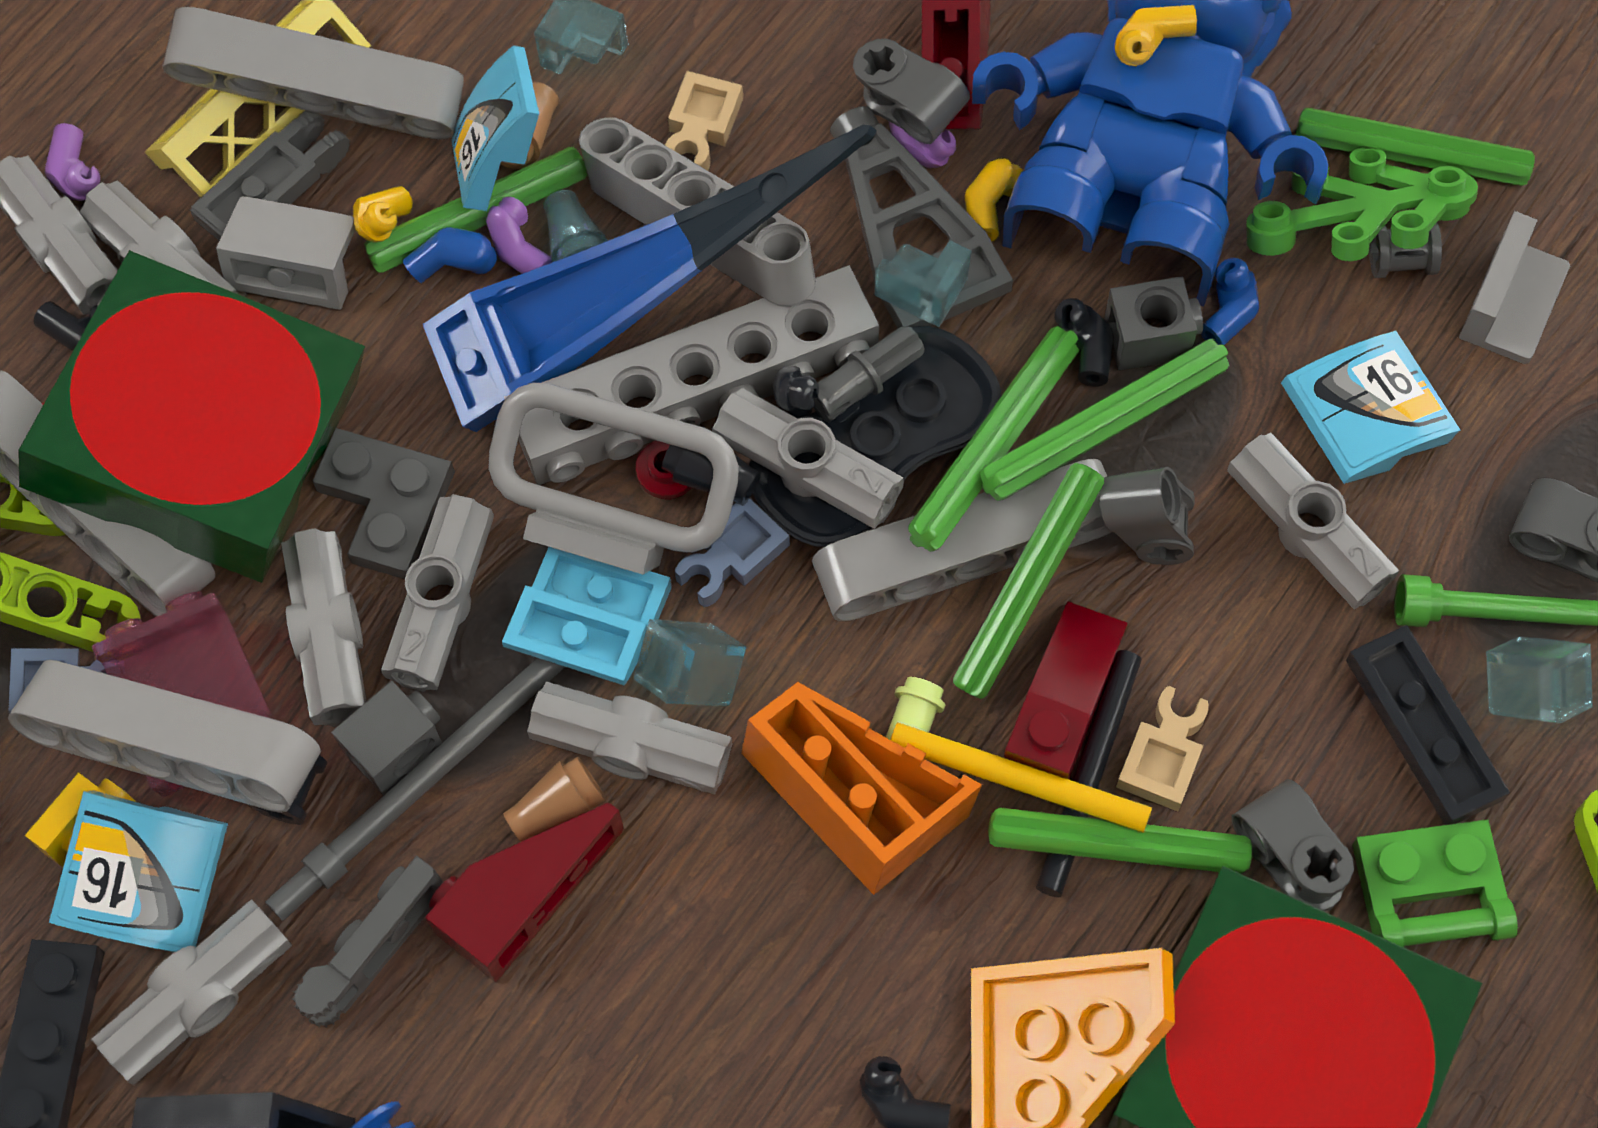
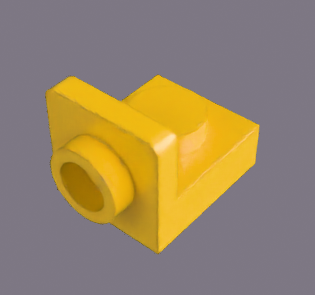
M78 772L25 836L41 852L63 868L84 791L94 790L136 802L129 794L109 779L104 778L97 787Z

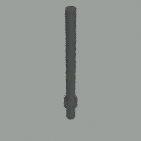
M536 658L328 846L321 842L301 860L305 866L265 901L268 907L284 921L320 887L324 886L328 890L348 872L345 865L542 689L546 681L549 682L562 671L565 666Z

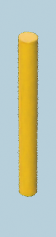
M899 722L896 723L890 739L904 748L909 743L926 753L925 760L1142 833L1145 831L1152 807Z

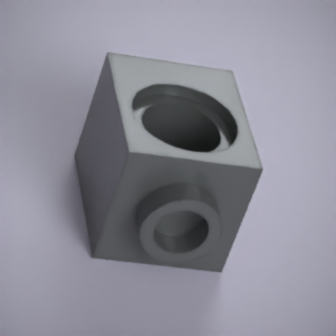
M1183 276L1110 288L1104 318L1113 331L1112 350L1118 371L1167 363L1192 349L1196 335L1203 332V317L1197 298H1188ZM1150 318L1160 319L1168 326L1157 328L1147 324L1144 320Z
M390 681L331 732L346 757L382 795H385L442 744L441 738L434 726L441 720L435 709L418 691L415 690L407 697L393 681Z

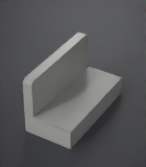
M246 196L241 197L216 247L223 278L231 283L232 287L237 291L341 310L348 294L343 257L355 232L354 218L345 214Z
M1514 211L1498 244L1459 338L1522 364H1527L1534 355L1570 264L1564 259L1528 246L1527 244L1538 220Z

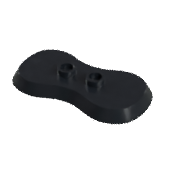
M912 327L922 341L925 351L917 360L882 383L883 391L878 395L868 394L848 407L829 423L823 420L817 412L797 419L813 418L822 421L831 429L835 440L900 475L904 480L910 473L928 460L965 447L1001 398V388L996 375L980 354L959 337L937 327ZM803 452L797 455L794 460L807 464L818 461L821 456L813 452ZM753 460L750 461L749 466L761 472L760 480L753 492L754 497L764 512L794 538L813 546L826 547L836 541L869 531L872 528L817 496L802 497L792 493L785 487L780 475Z

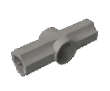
M10 155L1 160L0 208L16 225L14 228L15 232L45 273L51 271L82 314H89L93 306L100 304L118 269L95 243L97 241L95 235L67 196L60 198L29 156L15 158Z
M118 180L108 184L101 182L86 195V201L79 213L90 229L117 253L121 263L130 250L237 294L236 289L232 287L231 283L226 281L213 267L201 258L194 243L174 221L167 216L159 219Z
M743 388L736 393H731L720 408L719 416L712 428V432L722 436L732 449L780 475L785 487L792 493L802 497L817 496L874 529L878 524L884 523L894 508L903 488V477L835 440L831 429L822 421L813 418L797 419ZM803 452H813L821 456L818 461L807 464L794 460L797 455Z
M1271 432L1264 436L1259 435L1248 443L1229 463L1227 472L1279 527V538L1285 549L1295 556L1307 558L1353 609L1366 605L1396 578L1399 570L1346 514V504L1341 493L1330 484L1316 481ZM1299 514H1314L1322 519L1326 526H1309L1301 520Z
M452 494L450 497L439 498L420 557L411 564L406 573L405 587L407 595L381 669L385 678L393 680L403 687L423 692L425 690L438 689L458 625L466 619L470 612L471 597L469 592L494 519L490 508L477 503L472 498ZM449 585L453 587L451 592L443 599L433 601L424 598L427 592L435 586Z
M314 528L296 532L289 540L281 543L291 605L286 606V620L294 654L302 666L303 686L310 719L314 725L337 727L367 702L358 649L363 648V638L356 605L352 594L347 590L346 572L343 567L342 549L335 531L326 532Z
M547 681L543 688L538 691L531 710V718L527 730L530 739L592 757L596 765L621 777L643 780L648 775L714 795L722 783L732 747L731 736L670 719L661 708L642 699L630 696H616L613 701Z
M251 899L197 947L192 945L184 947L165 959L149 977L147 983L148 990L123 1010L113 1021L95 1035L92 1040L110 1064L129 1083L135 1085L189 1036L193 1038L202 1036L219 1025L237 1005L239 1000L238 993L277 958L283 955L292 944Z

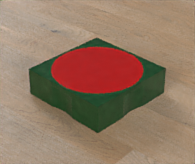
M129 250L18 450L19 487L101 520L126 524L145 530L163 539L177 550L262 583L297 511L304 480L311 467L325 452L356 388L365 346Z
M1222 866L1175 970L1173 978L1175 1024L1128 1079L1107 1128H1427L1482 983Z

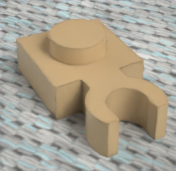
M686 71L668 117L669 132L675 134L667 140L665 146L680 155L685 153L696 155L694 163L708 171L710 167L708 143L726 145L743 101V86Z
M1167 686L1159 697L1155 711L1156 720L1160 728L1141 721L1116 788L1178 812L1204 746L1188 740L1186 737L1197 733L1202 727L1208 713V701L1200 698L1191 716L1180 717L1171 709L1176 688Z

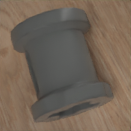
M1438 223L1429 231L1428 242L1417 249H1403L1395 246L1391 242V229H1387L1384 226L1369 244V259L1374 278H1386L1389 271L1423 269L1426 275H1437L1440 271L1442 260V241Z

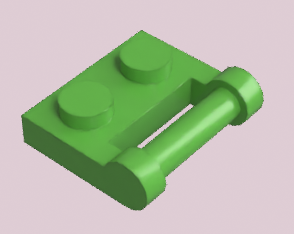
M1488 819L1357 837L1352 844L1372 934L1401 947L1481 935H1490L1493 941L1516 938L1518 930L1516 912L1511 900L1507 897ZM1478 893L1482 908L1399 919L1395 914L1393 905Z

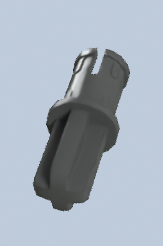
M900 327L861 354L856 350L848 355L849 361L827 378L825 377L818 382L819 396L818 398H813L815 402L813 408L820 417L829 423L848 407L868 394L878 395L883 391L882 383L923 355L925 348L917 333L911 327Z

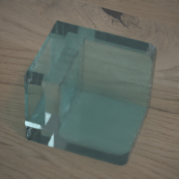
M554 0L534 32L540 66L560 75L572 56L592 64H597L606 50L622 55L628 46L624 14L591 0Z
M949 240L937 259L909 244H904L900 247L892 262L882 259L878 265L875 276L874 296L940 327L968 280L972 251Z
M649 619L633 679L667 704L728 706L733 698L747 646L710 623Z
M1517 637L1486 651L1488 706L1490 713L1493 715L1563 723L1593 707L1591 644Z

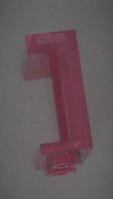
M197 591L182 595L165 606L167 613L144 623L140 618L120 622L104 632L105 640L92 645L96 659L103 664L108 675L274 719L226 608L215 593L203 596L202 592ZM146 775L151 789L162 797L186 787Z

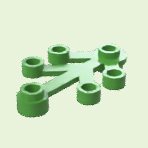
M1360 147L1353 150L1349 157V177L1355 182L1329 176L1327 173L1320 196L1339 201L1290 210L1286 204L1278 201L1262 202L1254 207L1253 213L1247 218L1246 243L1249 249L1255 253L1279 255L1293 248L1296 240V231L1356 219L1355 222L1341 223L1333 228L1331 252L1340 260L1357 261L1368 255L1369 244L1392 218L1391 242L1399 248L1417 249L1428 242L1429 231L1438 220H1455L1469 212L1470 205L1477 198L1478 185L1473 177L1456 167H1438L1430 173L1424 174L1386 164V154L1381 149ZM1292 172V189L1299 194L1305 195L1307 186L1304 179ZM1380 183L1397 189L1388 191L1364 184Z

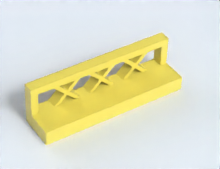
M302 0L276 25L315 35L328 21L347 43L368 48L371 46L332 0ZM209 89L145 153L161 170L173 168L201 198L273 132L279 133L304 110L287 106L275 118V106L285 105ZM243 103L263 105V131L255 138L234 137V112ZM223 123V136H210ZM202 143L223 144V170L208 183L186 158ZM234 145H247L234 158Z

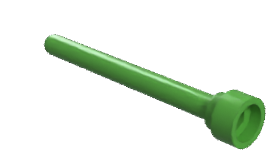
M1401 574L1395 590L1394 615L1398 626L1407 625L1413 627H1426L1429 621L1439 622L1441 616L1598 626V601L1443 590L1441 583H1432L1429 576Z

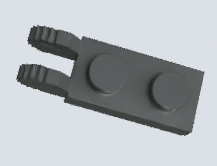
M304 111L303 114H299V117L290 122L279 133L273 132L191 206L190 212L199 225L220 241L235 206L241 197L246 196L291 205L321 177L320 174L329 173L337 166L339 161H342L343 157H346L349 146H351L349 144L351 140L339 130L330 131L328 135H325L324 139H320L303 154L302 152L320 136L325 125V120L321 115L311 111Z
M418 856L411 861L407 868L403 866L396 868L381 885L377 895L380 901L364 921L357 919L342 932L334 946L336 955L329 962L330 965L311 967L302 977L303 982L297 984L298 988L293 991L295 997L292 1000L296 1002L294 1007L300 1010L299 1013L307 1019L309 1018L308 1021L311 1024L315 1023L318 1027L324 1025L327 1028L329 1024L335 1025L336 1020H341L340 1015L342 1013L345 1014L431 910L429 902L433 894L443 883L434 868Z

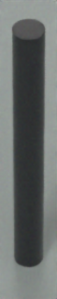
M1126 650L1117 651L1073 779L1075 782L1095 789L1099 788L1142 661L1141 657L1133 652ZM1065 806L1061 814L1089 817L1088 814ZM1048 853L1036 889L1052 897H1061L1075 856Z

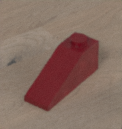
M922 0V58L931 63L940 64L952 71L962 80L970 93L968 102L944 130L981 129L983 104H972V85L976 68L981 61L987 58L990 0Z
M1067 601L1028 690L1005 749L1004 758L1070 779L1128 622Z
M608 802L469 865L459 878L456 876L449 877L439 886L429 902V908L432 910L425 918L432 930L439 938L496 983L624 831L619 810Z

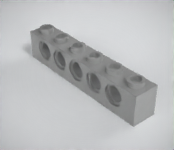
M850 265L815 278L814 291L807 299L800 303L778 305L762 298L542 383L553 384L626 405L633 398L647 397L652 399V402L637 409L699 426L701 422L719 416L720 408L731 393H736L741 388L761 399L773 395L774 378L782 367L797 366L800 368L802 376H811L813 378L840 369L841 366L849 361L848 355L856 350L862 354L879 342V324ZM805 332H816L823 337L815 341H804L797 336ZM751 353H758L767 357L758 363H746L740 360L743 356ZM693 375H703L710 378L706 383L697 386L688 385L683 382ZM534 408L525 414L518 438L537 485L549 481L565 482L581 474L585 467L608 458L612 460L625 459L637 453L643 445L655 441L594 423L585 430H571L568 426L580 418L545 408Z

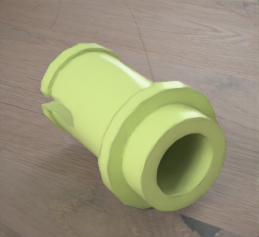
M907 677L905 685L899 686L895 690V697L899 701L886 738L891 739L897 722L929 732L935 714L944 711L945 703L941 700L944 690L930 681L917 677Z

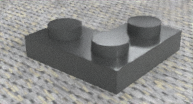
M336 428L314 477L313 484L319 493L367 506L347 553L351 563L405 579L411 564L420 557L439 498L445 497L455 470L452 461Z

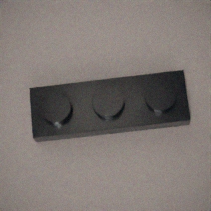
M1407 625L1350 651L1346 662L1444 825L1457 824L1505 800L1510 794L1508 788Z
M31 939L0 1077V1128H67L105 953L99 946Z

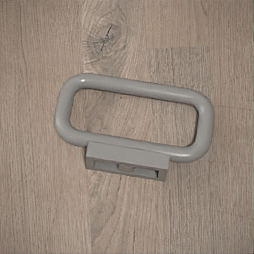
M533 382L518 387L504 400L495 424L489 450L488 469L494 485L505 498L520 506L536 510V512L528 516L524 540L643 575L660 566L664 548L693 553L708 548L721 537L729 520L738 484L739 465L733 449L724 438L706 428L553 384ZM534 408H545L703 454L712 464L713 480L701 521L691 527H681L525 481L516 473L514 467V455L525 414Z

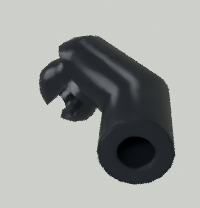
M878 1056L866 1064L864 1073L860 1078L861 1093L881 1126L884 1128H948L951 1104L915 1099L900 1076L902 1068L897 1061L890 1057Z

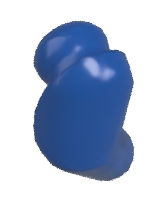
M445 227L404 258L403 263L410 274L418 282L423 283L444 265L472 271L476 274H485L495 266L497 253L490 240L484 235L458 228Z
M1238 258L1226 259L1216 268V289L1220 309L1203 323L1201 335L1205 341L1213 339L1218 345L1225 346L1255 318L1259 311L1256 279L1253 272L1248 269L1246 262Z

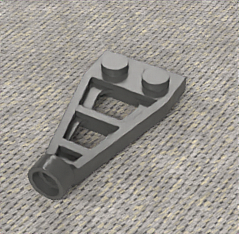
M861 106L848 110L833 122L830 128L833 139L863 124L871 125L877 130L874 137L847 157L845 162L876 290L897 328L931 327L1012 291L1013 279L986 231L899 141L878 122L870 107ZM892 170H896L902 175L916 196L882 210L878 206L869 181ZM921 216L929 218L949 238L950 247L909 265L905 264L897 254L893 238L894 229Z

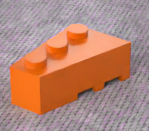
M797 682L748 719L741 754L865 887L875 895L970 816L982 784L966 775L959 779L925 760L926 753L909 743L905 748L870 729L871 722Z

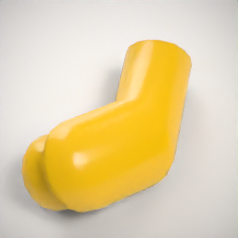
M1195 6L1141 8L1135 11L1116 36L1115 52L1119 60L1129 66L1142 65L1150 59L1164 38L1195 36L1197 29Z
M1004 158L987 163L965 192L966 212L986 231L991 242L999 237L996 203L1003 195L1011 197L1015 182L1023 171L1019 165L1011 164L1008 159Z
M397 186L357 198L353 205L355 230L359 236L370 242H382L389 238L392 230L396 227L397 218L409 214L412 210L413 204L410 193L404 187Z

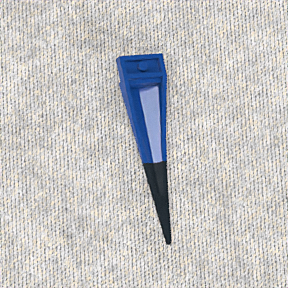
M863 124L761 175L665 218L574 255L470 292L423 323L422 325L462 427L477 432L497 419L505 400L504 397L510 395L518 387L533 382L542 383L574 371L874 137L877 130L871 125Z

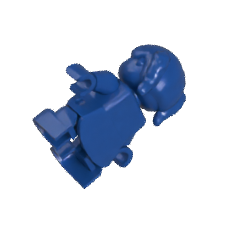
M1108 0L1109 24L1105 28L1103 35L1090 32L1069 33L1031 56L1030 62L1027 58L1010 52L992 54L981 61L973 75L972 104H986L989 95L1000 89H1010L1018 93L1020 97L1014 100L1013 120L1019 130L1028 125L1034 117L1038 95L1043 94L1047 99H1051L1079 90L1078 95L1072 98L1056 117L1047 131L1039 151L1026 163L1024 171L1021 172L1015 182L1004 213L1003 246L1012 248L1025 210H1039L1052 213L1074 224L1082 232L1084 238L1082 251L1089 253L1092 251L1100 226L1126 233L1127 237L1120 260L1122 263L1129 264L1134 249L1143 245L1169 248L1195 260L1203 272L1197 299L1200 306L1204 307L1229 228L1226 210L1228 194L1227 132L1233 134L1251 158H1261L1255 180V192L1258 200L1271 195L1277 172L1290 171L1304 179L1307 186L1304 197L1316 204L1327 178L1328 161L1322 148L1316 142L1304 136L1292 135L1274 91L1262 82L1250 78L1255 68L1261 66L1266 57L1276 47L1281 33L1289 24L1292 18L1289 0ZM1195 6L1197 17L1195 36L1164 38L1150 59L1142 65L1129 66L1119 60L1115 52L1116 36L1135 11L1141 8Z

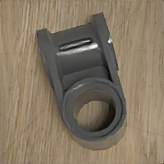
M875 39L864 44L854 56L853 69L857 79L864 85L863 97L867 107H870L875 115L881 116L902 128L908 135L924 144H932L970 99V93L966 85L952 71L940 64L931 63L900 46L896 41Z
M1161 467L1104 477V484L1099 492L1100 508L1104 522L1111 532L1116 533L1136 552L1138 558L1145 562L1161 565L1179 564L1192 559L1194 544L1188 538V511L1192 510L1195 505V496L1193 491L1186 488L1177 479L1171 468Z
M1550 478L1536 479L1529 488L1509 535V541L1515 549L1530 558L1553 563L1598 582V498L1583 493L1563 481Z
M1287 779L1232 815V824L1236 834L1247 836L1251 840L1253 858L1263 865L1284 894L1324 912L1331 910L1340 901L1344 888L1349 884L1354 871L1353 858L1348 848L1342 844L1320 816L1315 804L1299 784L1291 779ZM1309 869L1313 874H1318L1324 870L1330 878L1328 881L1323 876L1311 879L1306 875V872Z

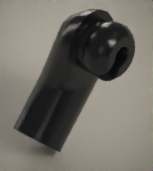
M1077 298L1065 299L1056 307L1054 319L1059 327L1065 331L1072 330L1078 336V340L1075 343L1081 354L1078 380L1082 384L1091 387L1103 386L1109 379L1114 339L1112 328L1094 309L1084 304L1081 300Z
M49 301L41 305L34 316V325L73 351L98 306L95 305L91 308L90 316L77 318L54 302Z
M797 366L782 367L775 375L773 388L775 400L779 408L795 418L811 414L812 408L815 406L813 398H818L819 385L815 378L802 376L801 370Z

